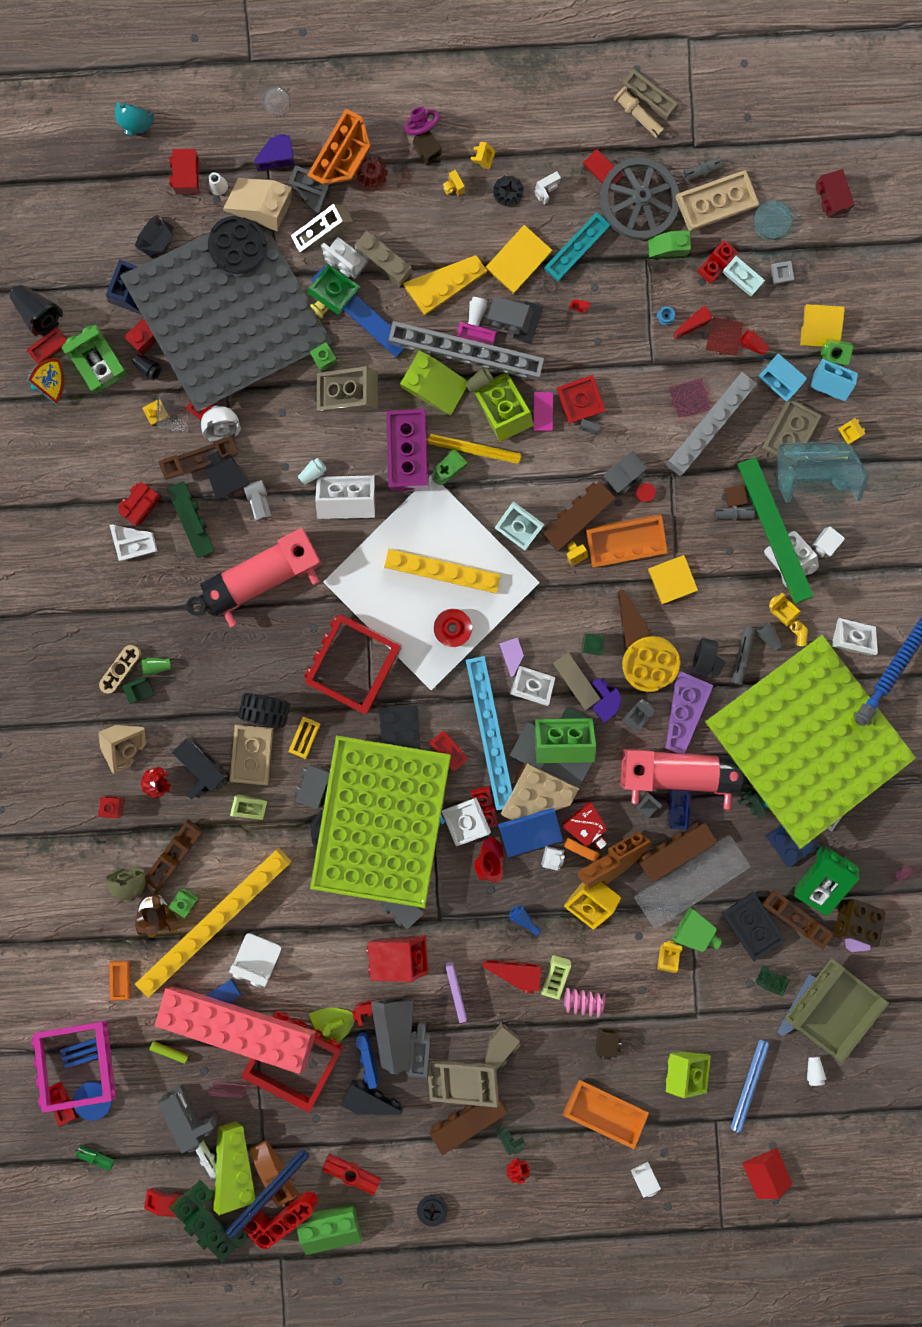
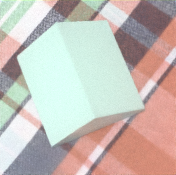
M513 501L495 529L523 550H526L544 524Z

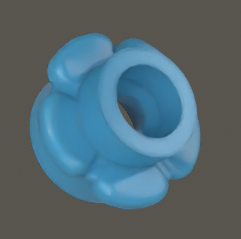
M664 306L657 312V318L662 325H670L675 321L676 313L671 307Z

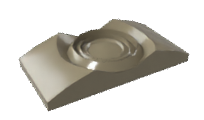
M455 1061L429 1062L428 1084L430 1101L487 1107L499 1106L495 1066L483 1063L466 1064Z

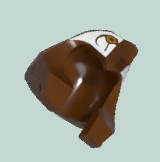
M151 894L140 901L135 920L138 935L147 934L148 938L157 936V932L168 928L170 933L178 930L177 917L168 908L159 894Z

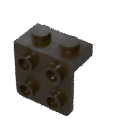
M843 899L838 906V916L834 926L833 937L853 939L872 947H878L880 945L886 912L881 908L856 899Z

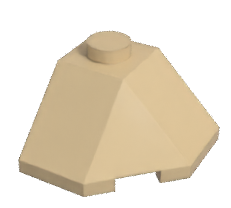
M114 725L98 732L100 749L113 774L130 767L135 761L133 757L137 751L142 750L146 745L145 729L143 727Z

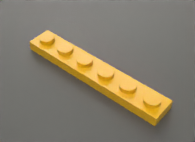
M388 549L384 566L386 569L497 594L501 577L500 574Z

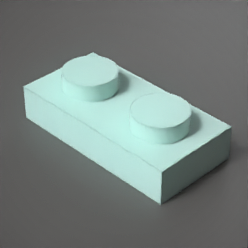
M737 256L733 258L722 272L749 296H752L765 281Z

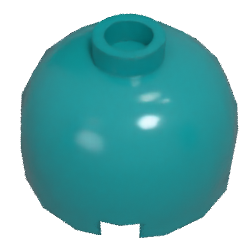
M116 101L115 120L120 127L125 129V134L136 136V133H144L149 130L153 123L154 112L150 111L148 115V112L143 108L123 103V106H120V101Z

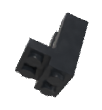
M193 737L185 739L172 752L199 779L196 785L186 794L191 800L196 797L198 799L203 797L209 790L222 789L229 782L227 778L230 776V773Z

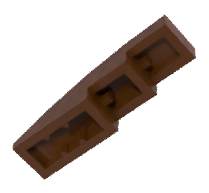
M188 819L146 875L145 887L154 894H157L204 830Z

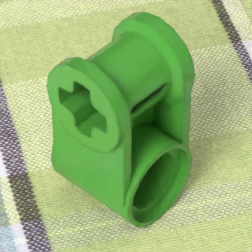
M454 449L437 465L432 473V480L438 485H444L454 475H457L468 462Z

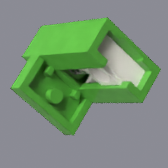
M96 325L84 328L81 334L68 338L62 346L65 354L72 359L87 385L95 394L128 375L102 331ZM97 351H99L104 360L101 361L99 355L96 354ZM87 357H89V359H91V362L94 363V364H93L94 366H91V364H90V362L88 361ZM106 367V373L99 375L100 369Z

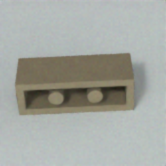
M367 230L354 245L355 250L399 288L411 276L412 267Z

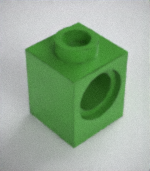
M827 339L826 344L822 346L821 355L823 359L832 363L849 365L854 346L850 342ZM835 348H840V353L832 356V351Z
M326 342L310 351L314 362L321 372H325L338 364L336 357Z
M182 888L168 908L185 918L189 915L199 898Z

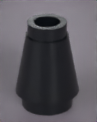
M139 354L132 360V364L147 379L155 380L159 377L162 369L157 362Z

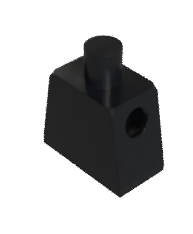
M217 449L207 454L211 463L205 467L217 500L250 483L245 472L230 454L221 457Z

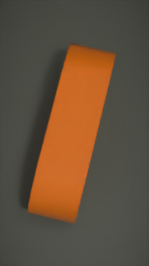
M568 838L564 845L567 849L594 862L600 856L599 852L571 838Z

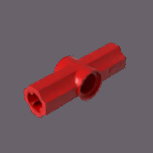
M331 1153L327 1155L321 1169L341 1179L347 1186H355L371 1195H374L381 1181V1178L361 1169L358 1164L347 1162ZM353 1171L356 1176L349 1177L346 1173Z

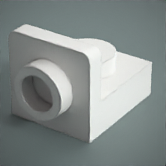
M557 171L536 184V197L539 201L542 200L544 205L549 201L546 191L551 192L555 190L560 182L561 177Z

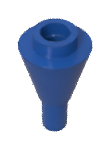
M522 905L519 907L515 906L510 911L509 920L526 929L528 928L535 936L541 932Z

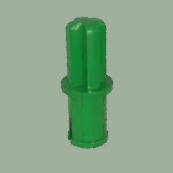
M80 1145L78 1150L85 1152V1154L80 1152L75 1154V1157L89 1162L91 1166L94 1164L107 1171H110L114 1165L113 1159L100 1154L98 1150L95 1152L83 1145Z

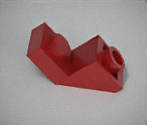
M154 1188L147 1189L144 1208L158 1216L178 1218L169 1207L183 1194L174 1192L165 1195Z

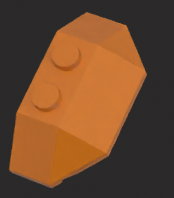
M345 108L307 174L309 178L323 185L353 179L371 148L362 116Z

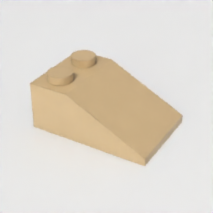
M238 178L223 210L278 231L292 201V187L274 180Z

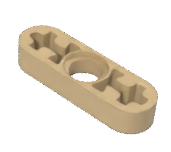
M128 645L122 650L100 680L99 687L102 692L114 693L117 691L141 658V650L137 646ZM128 650H135V658L131 657L127 662L121 660L122 658L127 659L129 657ZM118 664L125 666V673L122 675L117 674L115 671ZM112 673L114 677L119 678V681L117 679H114L111 684L113 688L106 689L107 685L105 684V682L112 680L113 677L110 676V674Z

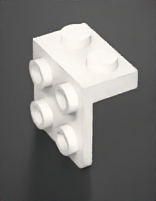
M797 532L789 533L788 536L805 576L814 573L819 567L817 554ZM769 546L764 550V553L780 571L772 549ZM782 576V582H783V584L786 586V583H785L784 578H783V576Z
M247 933L229 972L237 979L251 981L250 983L256 987H265L281 952V946L254 934Z

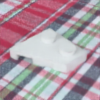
M110 525L119 561L158 552L153 533Z

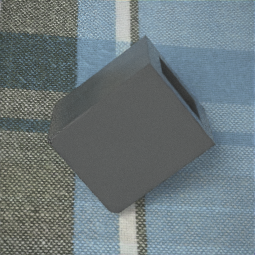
M646 791L639 798V804L633 805L647 819L657 808L661 809L663 807Z

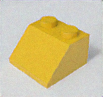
M582 882L565 903L564 907L594 930L614 913L621 897L602 882L591 888H588Z

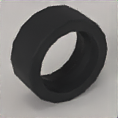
M707 638L700 639L694 655L693 673L708 676L711 673L717 654V641Z

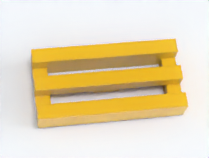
M303 716L288 752L307 759L321 723ZM305 722H307L309 724L306 728L302 741L299 745L298 750L295 751L294 748L299 739ZM312 725H314V731L309 740L305 753L303 754L301 753V751L306 742Z

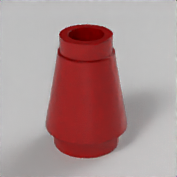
M748 329L739 341L742 347L762 356L769 349V345L754 330L750 331Z

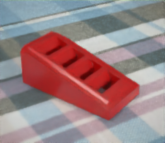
M706 305L676 330L673 335L674 339H678L709 324L712 316Z

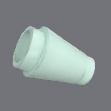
M319 458L312 459L301 474L298 475V478L306 485L324 475L327 468Z

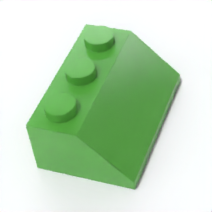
M593 718L535 719L537 763L595 762L596 742Z
M354 1203L314 1212L296 1227L300 1245L306 1255L363 1242Z

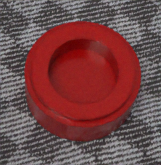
M642 483L636 489V497L641 502H649L655 496V488L650 483Z

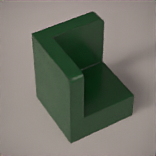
M148 677L140 678L122 686L129 704L154 695Z

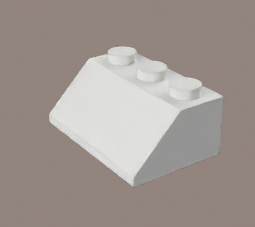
M375 476L318 477L315 499L317 519L375 518Z

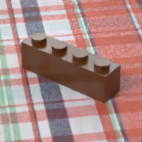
M600 481L597 484L593 482L585 489L587 493L583 497L580 495L571 502L573 506L569 510L563 509L557 515L559 519L555 523L550 521L543 528L545 532L542 536L557 552L615 499Z
M697 820L688 826V830L675 833L672 836V840L668 842L663 841L656 846V850L652 852L647 851L641 855L638 863L651 883L717 843L705 822Z
M499 1094L498 1107L465 1104L462 1110L449 1114L448 1119L443 1122L438 1121L431 1127L430 1137L442 1155L508 1114L507 1107Z

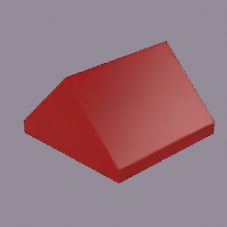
M777 1148L742 1162L757 1199H780L792 1185Z

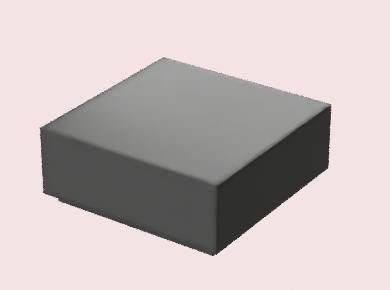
M582 419L579 430L597 435L601 425Z

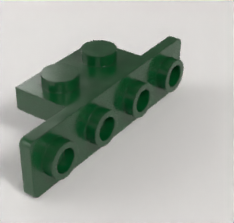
M182 481L168 487L167 491L195 556L201 558L214 552L213 545L205 529L207 524L203 517L200 518L198 513L200 508L196 500L192 499L186 483Z

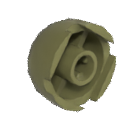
M131 867L132 871L123 872L124 868L106 876L108 891L112 897L118 900H124V902L134 901L145 888L146 878L144 869L140 867Z

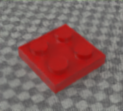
M593 375L556 388L568 424L606 411Z

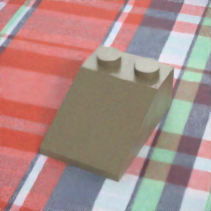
M365 366L317 373L318 412L378 410L377 371Z

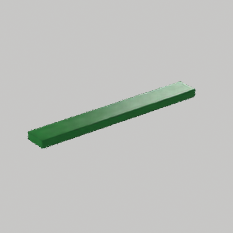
M756 457L738 463V469L793 603L797 604L813 598V593Z

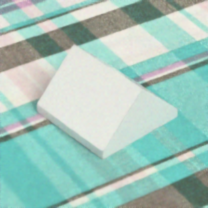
M839 618L831 647L868 656L877 655L876 627Z
M519 666L510 694L548 706L555 677Z

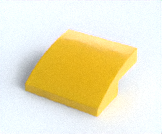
M806 304L804 306V322L801 327L800 346L822 347L823 344H826L827 339L841 341L844 307Z

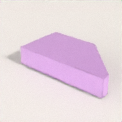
M518 637L499 644L510 677L515 675L524 656Z

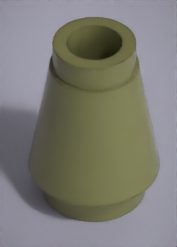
M486 367L485 369L481 368L465 385L470 393H472L473 391L490 386L491 382L495 380Z

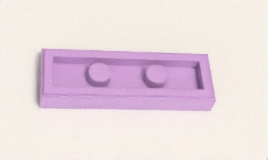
M448 962L446 963L447 975L459 1023L466 1022L467 1016L454 963Z

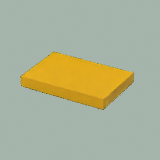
M523 225L486 266V270L509 291L515 294L552 253V249Z

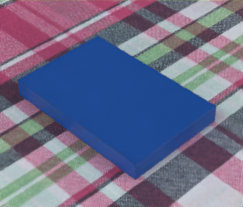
M554 807L498 824L508 857L563 841Z

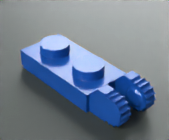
M362 1031L355 1039L356 1047L361 1050L359 1058L361 1064H364L365 1067L364 1081L368 1083L369 1089H373L379 1083V1076L369 1035L367 1032Z

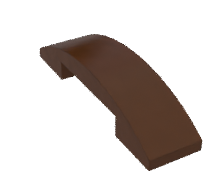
M232 436L214 441L213 444L185 454L174 455L158 461L165 480L206 468L205 466L211 463L207 454L215 449L219 451L221 457L228 454L232 457L237 455L238 452Z
M774 889L762 904L821 949L825 948L834 935Z

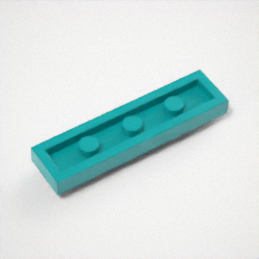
M596 212L544 267V270L559 282L609 229L610 224Z

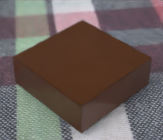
M744 484L724 489L728 507L748 503Z

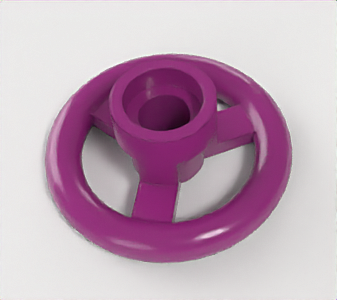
M417 107L411 111V117L406 121L404 130L409 135L426 133L438 124L440 114L433 109L425 110L424 107ZM429 115L434 116L433 121H428Z

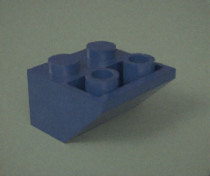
M119 259L106 293L107 301L141 314L120 275L138 266Z

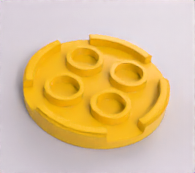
M656 636L644 637L634 642L626 650L622 661V669L626 679L634 688L645 692L659 691V689L676 679L680 670V657L674 645L668 640Z

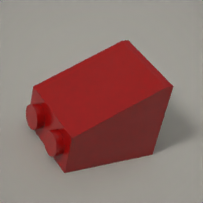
M426 935L378 938L368 942L367 955L369 956L368 973L370 981L413 982L429 973Z

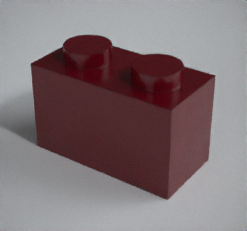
M840 169L820 176L816 182V191L821 196L822 210L826 213L827 218L849 212L854 206V201L844 170Z

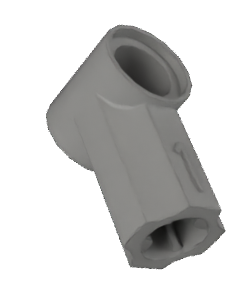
M263 480L245 485V494L251 504L255 520L259 521L272 517Z

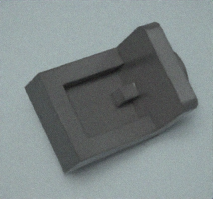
M641 699L633 705L622 721L636 733L656 711L650 703Z

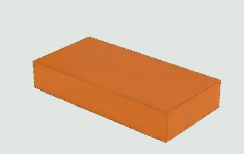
M130 960L109 962L110 1001L130 1000Z

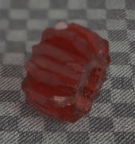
M371 155L369 160L365 157L364 163H361L356 172L358 175L357 180L362 182L364 188L368 184L371 190L375 184L380 188V182H386L385 176L388 175V170L385 168L387 164L385 162L381 163L380 156L376 160H374V155ZM373 170V172L375 171V174H371V172L369 173V171Z

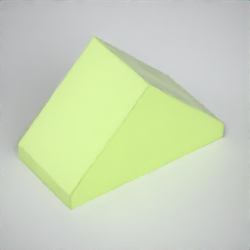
M238 794L234 798L230 815L263 820L267 801Z

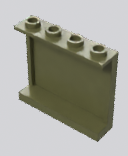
M831 958L785 1017V1020L842 1064L850 1056L855 1046L861 1042L862 1037L873 1026L879 1015L885 1011L889 1002Z

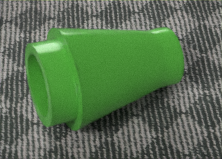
M151 657L142 659L143 675L148 674V676L171 670L170 659Z

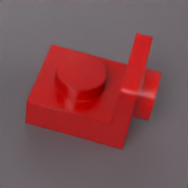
M374 1000L355 1005V1010L352 1013L354 1022H358L359 1027L364 1024L363 1014L365 1016L373 1015L371 1003Z

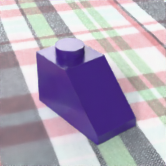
M278 134L274 138L269 139L254 159L257 171L295 165L290 135Z

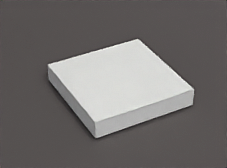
M477 798L441 811L456 846L491 833Z

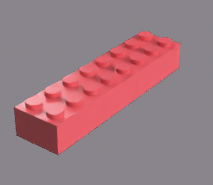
M174 985L165 988L155 1027L298 1074L306 1070L316 1031Z

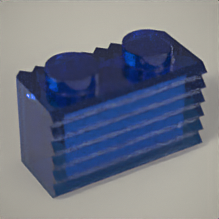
M668 790L669 801L667 802L669 804L667 806L669 808L667 809L668 820L666 821L668 823L666 825L671 829L688 830L691 791Z

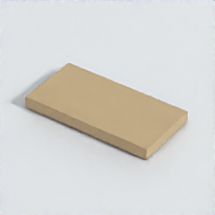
M746 170L684 191L675 196L690 232L760 206Z

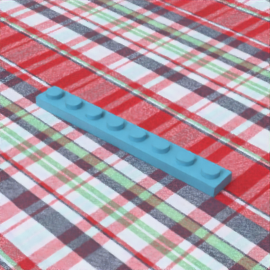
M485 656L468 659L466 664L496 810H501L510 797L512 788Z

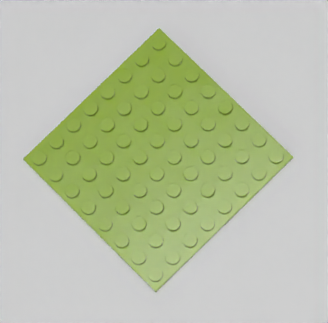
M823 635L819 636L705 721L800 849L916 759L878 707L870 726L865 725L863 727L854 721L855 717L853 714L858 712L862 704H865L870 697Z

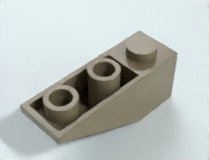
M502 1022L489 1037L484 1064L495 1066L496 1070L502 1068L507 1063L509 1054H514L520 1046L519 1036Z

